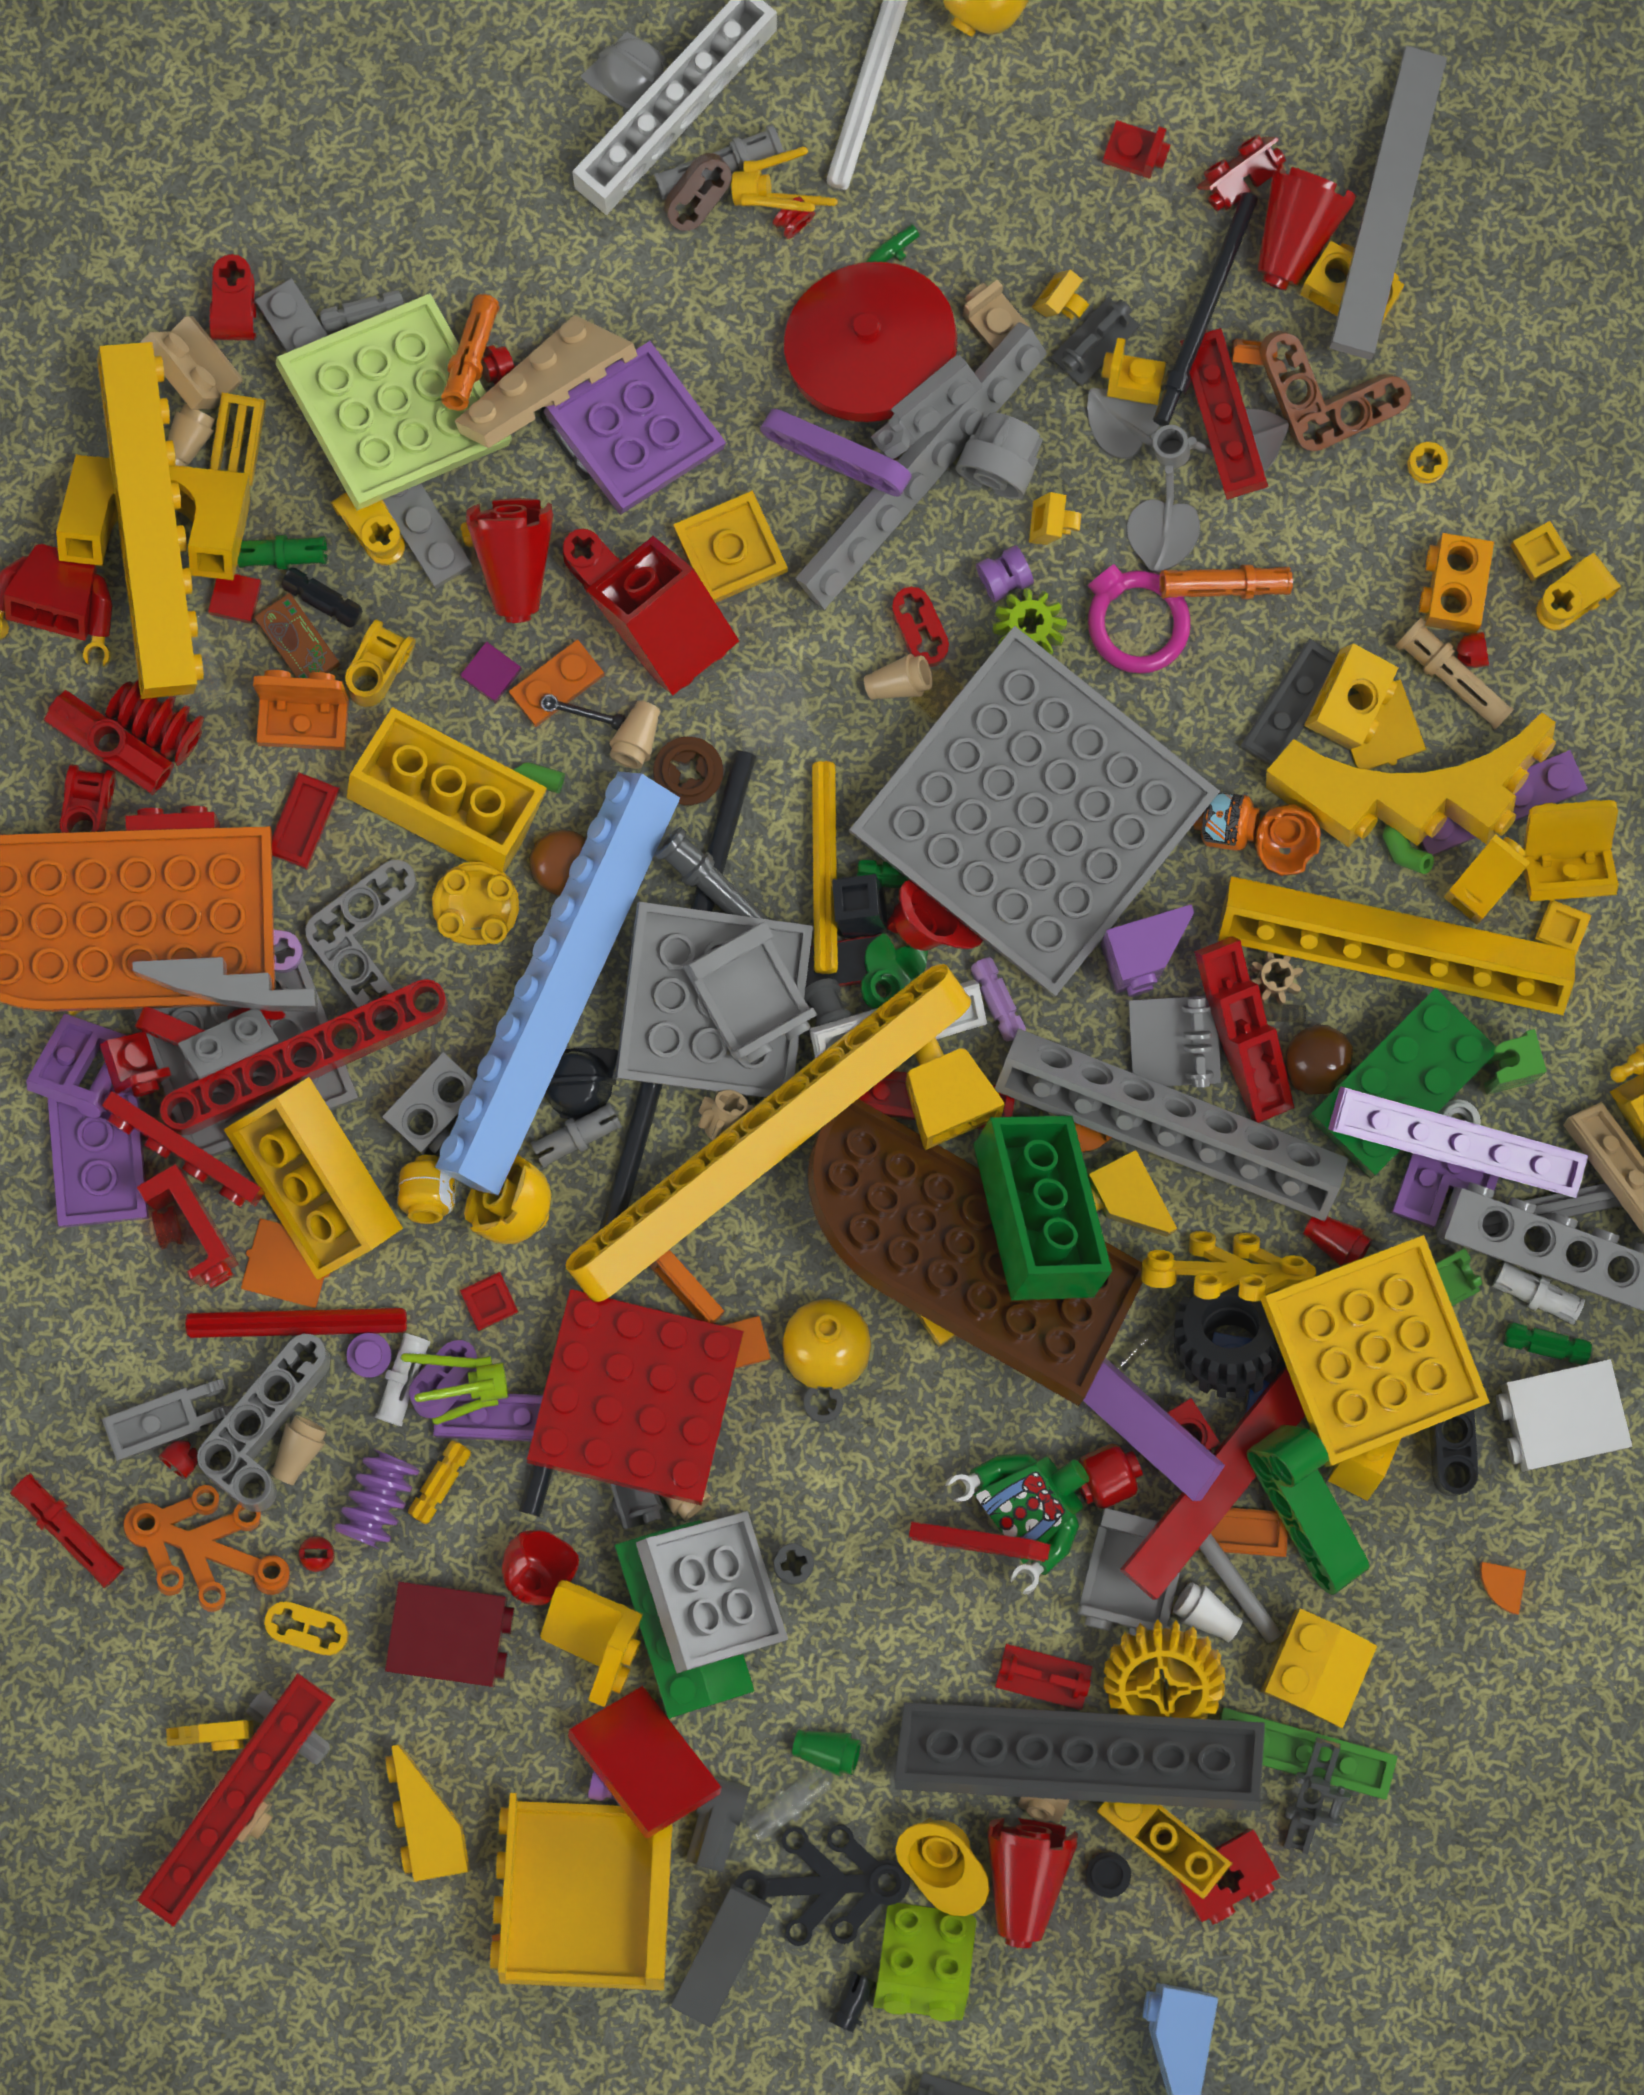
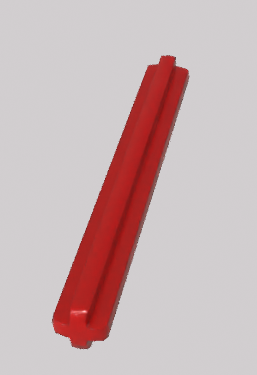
M403 1308L189 1313L186 1316L185 1328L187 1336L191 1338L403 1333L407 1330V1312Z

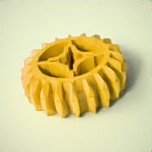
M1157 1619L1153 1630H1148L1140 1623L1136 1628V1636L1124 1632V1635L1121 1637V1644H1113V1647L1110 1649V1658L1104 1664V1674H1106V1677H1104L1103 1687L1105 1693H1108V1703L1110 1708H1118V1714L1208 1719V1713L1216 1714L1219 1708V1700L1222 1699L1225 1693V1684L1223 1683L1225 1680V1668L1221 1664V1655L1218 1649H1211V1641L1208 1636L1197 1639V1631L1194 1625L1185 1632L1180 1631V1624H1178L1177 1620L1171 1625V1629L1163 1628V1625ZM1151 1659L1149 1662L1142 1663L1145 1660ZM1161 1669L1164 1670V1677L1165 1679H1167L1168 1689L1165 1687L1164 1679H1162V1676L1160 1674Z

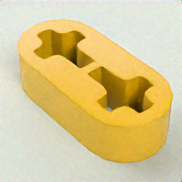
M284 1601L274 1604L265 1615L264 1625L267 1633L271 1638L279 1642L328 1656L338 1654L348 1643L349 1631L347 1625L336 1616ZM286 1609L292 1610V1619L305 1623L303 1632L288 1629L285 1635L279 1634V1625L273 1623L275 1614L283 1615ZM328 1622L334 1623V1631L337 1634H341L339 1642H331L328 1649L321 1647L322 1639L308 1634L311 1625L318 1628H326Z

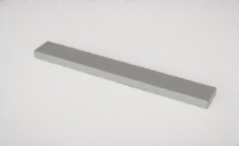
M1407 45L1403 52L1330 349L1372 360L1375 354L1447 61L1445 56Z

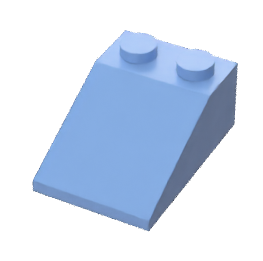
M1157 1983L1155 1992L1147 1991L1142 2018L1150 2021L1148 2028L1167 2095H1201L1218 1997L1207 1992Z

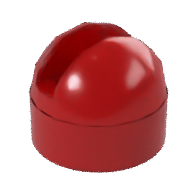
M1484 632L1469 634L1458 642L1456 648L1458 652L1457 658L1463 665L1468 668L1489 666Z
M179 1440L168 1445L158 1457L170 1469L171 1465L174 1466L177 1471L173 1472L186 1480L198 1464V1452L196 1448L190 1449V1442Z
M321 1536L307 1538L301 1544L298 1552L299 1561L302 1566L311 1572H322L326 1568L328 1569L334 1561L333 1557L335 1558V1550H333L332 1543ZM305 1549L327 1550V1558H305Z

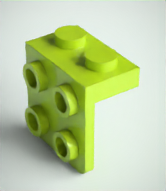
M903 1903L888 1905L873 2008L884 2009L888 2013L895 2015L906 2013L926 2015L934 2020L943 2022L951 2020L963 2021L969 1995L976 1918L972 1914L952 1916L937 1908Z

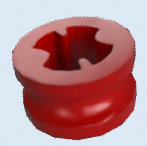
M800 196L793 199L795 201L804 202V200ZM781 209L775 216L773 225L776 228L783 227L785 230L784 236L787 239H791L811 222L815 216V211Z

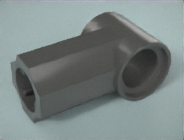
M713 1776L722 1787L721 1793L697 1808L696 1814L699 1817L688 1847L686 1862L723 1872L736 1826H740L751 1787Z

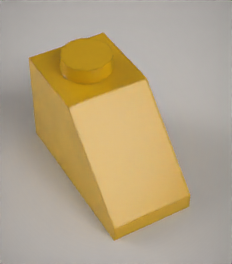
M1136 1150L1088 1175L1096 1210L1102 1209L1106 1218L1165 1237L1177 1230L1170 1213Z

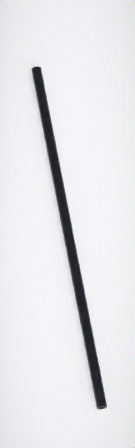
M741 750L735 751L707 848V852L713 856L715 861L714 867L722 875L756 760L754 754ZM696 887L690 909L712 912L715 903ZM640 1083L598 1231L629 1206L663 1087L662 1084ZM531 1465L519 1512L540 1517L553 1469Z

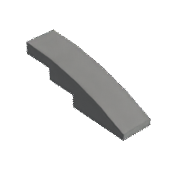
M223 957L132 962L133 971L137 977L180 994L222 1005L250 1009L318 1012L317 993L314 988L272 990V978L269 973L227 975V963Z

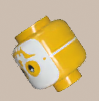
M420 1155L416 1157L415 1161L409 1162L400 1170L397 1204L401 1211L407 1214V1217L413 1222L420 1224L438 1223L444 1216L452 1212L454 1208L456 1179L435 1168L439 1160L438 1156Z

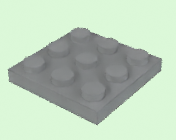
M748 1511L636 1542L676 1673L788 1640Z

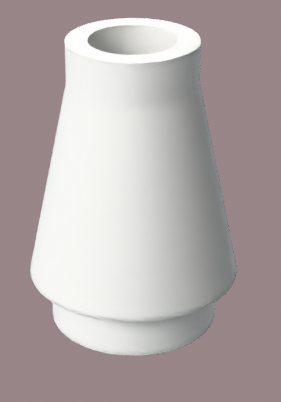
M1193 1582L1189 1583L1181 1592L1173 1607V1613L1180 1617V1623L1191 1627L1194 1625V1628L1218 1636L1227 1642H1230L1235 1637L1242 1625V1619L1234 1615L1204 1584L1198 1586Z

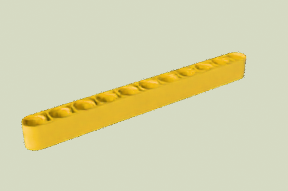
M937 964L920 974L578 1247L567 1259L565 1267L587 1296L594 1302H600L612 1296L960 1018L970 1007L971 998L949 967L945 964Z

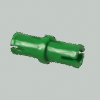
M276 535L275 539L242 540L238 566L239 568H245V566L277 565L279 569H288L289 565L327 564L328 555L324 554V551H328L327 540L325 536L288 539L286 535Z

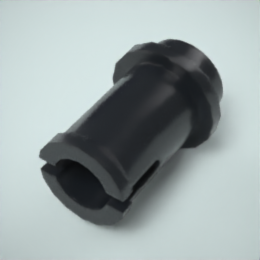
M849 1971V1977L835 2008L830 2007L828 2012L832 2013L828 2022L854 2033L856 2026H861L863 2023L859 2019L876 1982L867 1977L860 1976L858 1973Z

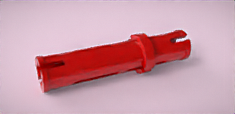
M31 1473L25 1476L11 1490L10 1494L36 1518V1526L41 1531L46 1529L104 1589L124 1571L125 1568L66 1510L68 1505L62 1499L57 1501Z

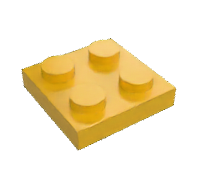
M753 490L673 524V529L690 566L694 568L715 603L788 572V567Z

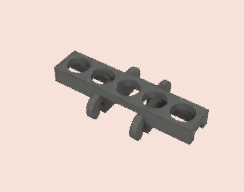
M1316 1737L1306 1771L1296 1774L1295 1781L1301 1784L1295 1807H1286L1284 1815L1291 1819L1284 1841V1848L1290 1850L1291 1847L1302 1850L1303 1854L1308 1855L1316 1827L1318 1828L1320 1822L1327 1824L1330 1828L1342 1826L1343 1819L1338 1815L1343 1801H1349L1351 1794L1343 1786H1339V1788L1330 1786L1340 1752L1339 1743ZM1321 1747H1328L1332 1750L1330 1760L1321 1761L1318 1759ZM1314 1768H1323L1326 1771L1325 1777L1313 1775ZM1307 1788L1319 1790L1321 1795L1317 1801L1309 1802L1303 1797V1793ZM1325 1796L1334 1798L1329 1813L1321 1811ZM1302 1808H1309V1809H1311L1313 1812L1304 1810V1809H1302ZM1297 1828H1302L1307 1832L1303 1843H1295L1293 1841Z

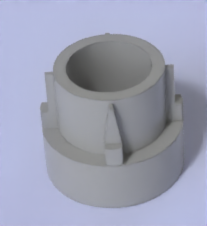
M990 413L987 418L983 417L975 435L971 434L956 465V471L971 484L981 488L984 484L993 488L995 494L1004 498L1022 499L1038 463L1036 456L1043 438H1040V434L1034 428L1014 417L1001 413Z

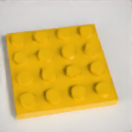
M1424 1235L1260 1298L1311 1431L1322 1441L1328 1452L1329 1460L1325 1463V1467L1333 1466L1490 1403Z

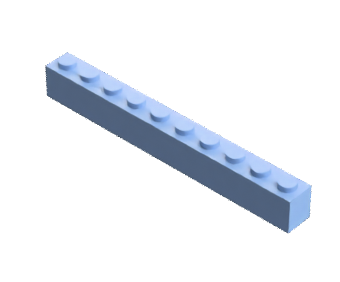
M618 771L615 778L607 786L606 798L597 817L589 825L588 837L579 856L571 864L566 885L551 908V917L542 936L539 937L533 947V956L524 975L515 986L514 997L506 1015L501 1018L496 1027V1036L488 1054L481 1060L478 1066L477 1077L470 1093L459 1107V1116L452 1132L441 1146L440 1158L435 1168L474 1190L499 1195L680 800V797L642 773Z

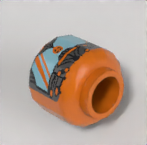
M1219 792L1194 823V830H1201L1202 841L1208 847L1242 851L1248 842H1255V829L1260 821V808L1254 807L1253 801L1249 796Z

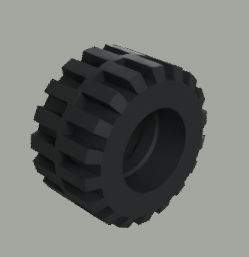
M1239 1285L1222 1292L1218 1298L1210 1300L1195 1296L1193 1286L1190 1289V1298L1183 1296L1180 1301L1179 1312H1176L1174 1319V1353L1176 1354V1363L1179 1370L1185 1369V1378L1190 1384L1199 1381V1390L1208 1394L1210 1389L1217 1390V1397L1226 1398L1227 1392H1235L1236 1398L1246 1397V1390L1250 1388L1254 1393L1259 1392L1263 1389L1264 1380L1271 1383L1276 1378L1277 1368L1281 1369L1284 1362L1262 1302L1242 1299L1238 1295ZM1222 1325H1237L1248 1330L1254 1336V1339L1241 1347L1225 1348L1211 1342L1206 1335L1214 1328Z

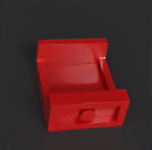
M174 1164L137 1186L144 1201L155 1211L176 1200L207 1252L208 1258L187 1271L193 1282L200 1287L208 1284L212 1289L234 1276L231 1269L239 1265L188 1176L181 1168Z

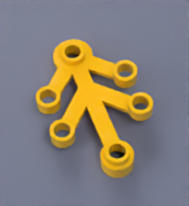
M1195 1231L1190 1234L1188 1251L1194 1256L1204 1257L1212 1262L1174 1260V1255L1169 1251L1153 1250L1142 1261L1141 1272L1142 1282L1154 1288L1173 1286L1177 1282V1275H1194V1295L1208 1300L1216 1299L1222 1292L1239 1285L1238 1295L1247 1301H1261V1297L1277 1289L1282 1290L1316 1276V1268L1301 1256L1290 1255L1280 1258L1261 1249L1260 1238L1255 1234H1236L1233 1240V1254L1215 1246L1216 1236L1207 1231ZM1244 1259H1251L1258 1264H1252Z

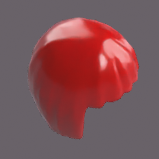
M541 1530L520 1532L509 1542L504 1552L502 1563L504 1584L513 1597L522 1603L546 1605L552 1601L554 1591L560 1581L571 1582L575 1577L579 1566V1555L571 1545L549 1532Z

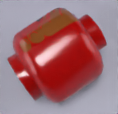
M1111 1443L1079 1459L1078 1462L1085 1468L1089 1477V1482L1079 1488L1087 1505L1093 1502L1098 1508L1104 1509L1136 1495L1138 1491L1136 1478L1142 1476L1143 1472L1133 1451L1124 1453L1119 1445Z

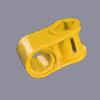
M347 492L330 502L336 514L340 515L349 528L348 531L352 535L354 534L368 556L375 563L391 565L402 558L405 551V541L397 522L389 513L383 500L358 511ZM383 534L386 539H390V542L383 545L376 538Z
M1592 553L1545 590L1543 597L1538 601L1536 616L1540 624L1545 628L1562 630L1588 611H1593L1599 607L1598 602L1604 597L1606 601L1621 589V585L1598 556ZM1553 602L1555 604L1564 602L1567 607L1566 609L1558 608L1555 610L1551 604Z
M375 619L363 637L360 648L345 675L346 686L351 700L363 707H372L380 703L397 673L401 672L414 649L416 639L410 636L405 639L384 628L383 622ZM369 675L378 680L377 685L370 691H360L355 687L356 681L362 676Z

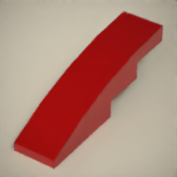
M1231 936L1194 951L1205 995L1211 1008L1221 1044L1251 1119L1260 1123L1294 1109L1276 1028L1267 1024L1259 986L1249 978L1241 940Z

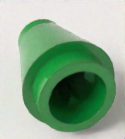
M798 1730L793 1743L792 1756L799 1757L839 1777L843 1773L853 1775L859 1761L861 1740L852 1738L851 1733Z

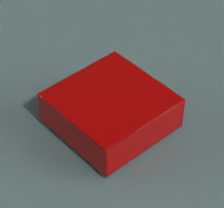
M238 574L234 575L233 580L216 578L208 609L209 615L252 624L262 581Z
M500 1272L460 1290L478 1331L519 1313Z

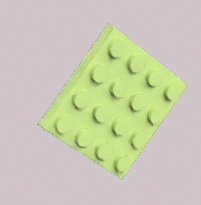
M431 293L277 356L275 364L357 511L507 447L512 440L511 435L490 448H487L459 433L455 420L486 393L480 380L474 382L466 409L456 411L449 409L442 403L441 395L449 377L448 363L450 358L457 353L459 343Z

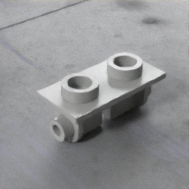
M251 1009L178 1043V1046L188 1060L185 1063V1067L191 1079L198 1077L200 1080L279 1043V1040L261 1011Z

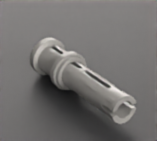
M769 124L766 126L765 131L745 139H740L739 137L732 138L728 147L714 152V154L723 158L729 166L731 174H733L734 171H744V161L761 160L783 153L784 150L774 125ZM694 160L654 174L663 201L666 200L668 194ZM717 167L713 171L707 168L703 170L704 184L709 179L714 181L719 179L720 176L716 171Z

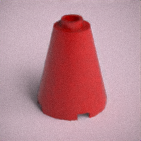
M1278 164L1273 173L1257 269L1260 273L1264 274L1262 282L1283 291L1287 290L1288 285L1298 286L1352 208L1357 196L1347 189L1343 197L1334 192L1337 186L1336 183L1299 168L1291 167L1289 174H1286L1284 166Z
M499 499L492 501V509L480 511V504L466 510V523L497 615L505 617L506 622H527L531 620L532 614L539 611L554 516L552 504L549 502L543 509L539 499Z
M996 1818L989 1823L988 1842L997 1934L1006 1938L1005 1944L1009 1946L1031 1948L1033 1942L1041 1941L1078 1845V1833L1074 1831L1069 1836H1065L1066 1827L1063 1825L1018 1818L1021 1825L1016 1827L1003 1826L1004 1818Z

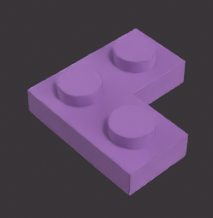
M1411 1153L1391 1214L1434 1228L1448 1188L1454 1190V1187H1459L1467 1190L1469 1182L1495 1190L1499 1177Z

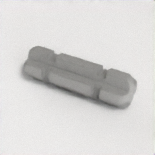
M394 290L383 293V298L377 299L375 295L345 303L342 309L337 310V306L323 309L320 311V318L325 332L333 334L343 330L342 327L348 325L350 327L401 306L404 302L400 291Z

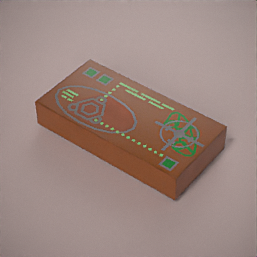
M288 593L254 616L258 625L296 678H308L309 673L312 672L329 673L340 666L338 659L291 593Z

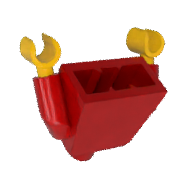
M41 543L35 545L28 556L20 557L1 570L0 640L5 638L9 631V625L6 620L86 641L89 634L92 635V642L84 648L83 659L89 665V654L92 649L102 648L105 653L103 667L107 666L111 659V652L105 646V637L110 636L113 603L106 580L97 574L96 565L59 561L58 548Z

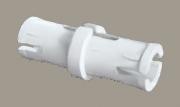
M1505 1261L1500 1267L1492 1285L1493 1288L1509 1293L1528 1303V1308L1534 1311L1539 1308L1571 1325L1575 1324L1585 1304V1299L1551 1284L1549 1278L1543 1275L1538 1278Z
M407 1333L402 1335L403 1339L392 1371L387 1370L384 1377L388 1380L378 1412L374 1417L401 1427L410 1401L409 1387L419 1374L422 1364L403 1362L401 1355L403 1353L426 1354L431 1343L428 1340Z

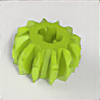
M1029 588L1024 589L1022 602L1014 594H1009L1006 598L1009 608L998 606L995 615L1001 621L993 624L992 631L997 635H1005L999 640L998 645L1011 629L1016 626L1049 654L1053 655V649L1050 644L1055 646L1063 644L1064 636L1058 631L1065 629L1067 626L1066 619L1055 617L1061 611V604L1056 602L1047 607L1045 605L1048 599L1046 591L1040 593L1038 601L1032 600V592ZM1024 618H1034V625L1038 622L1040 623L1036 627L1035 633H1026V627L1022 629L1019 627L1023 625Z

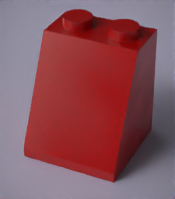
M654 536L586 589L589 596L647 672L672 696L691 684L695 677L712 663L723 658L728 650L740 642L694 568Z

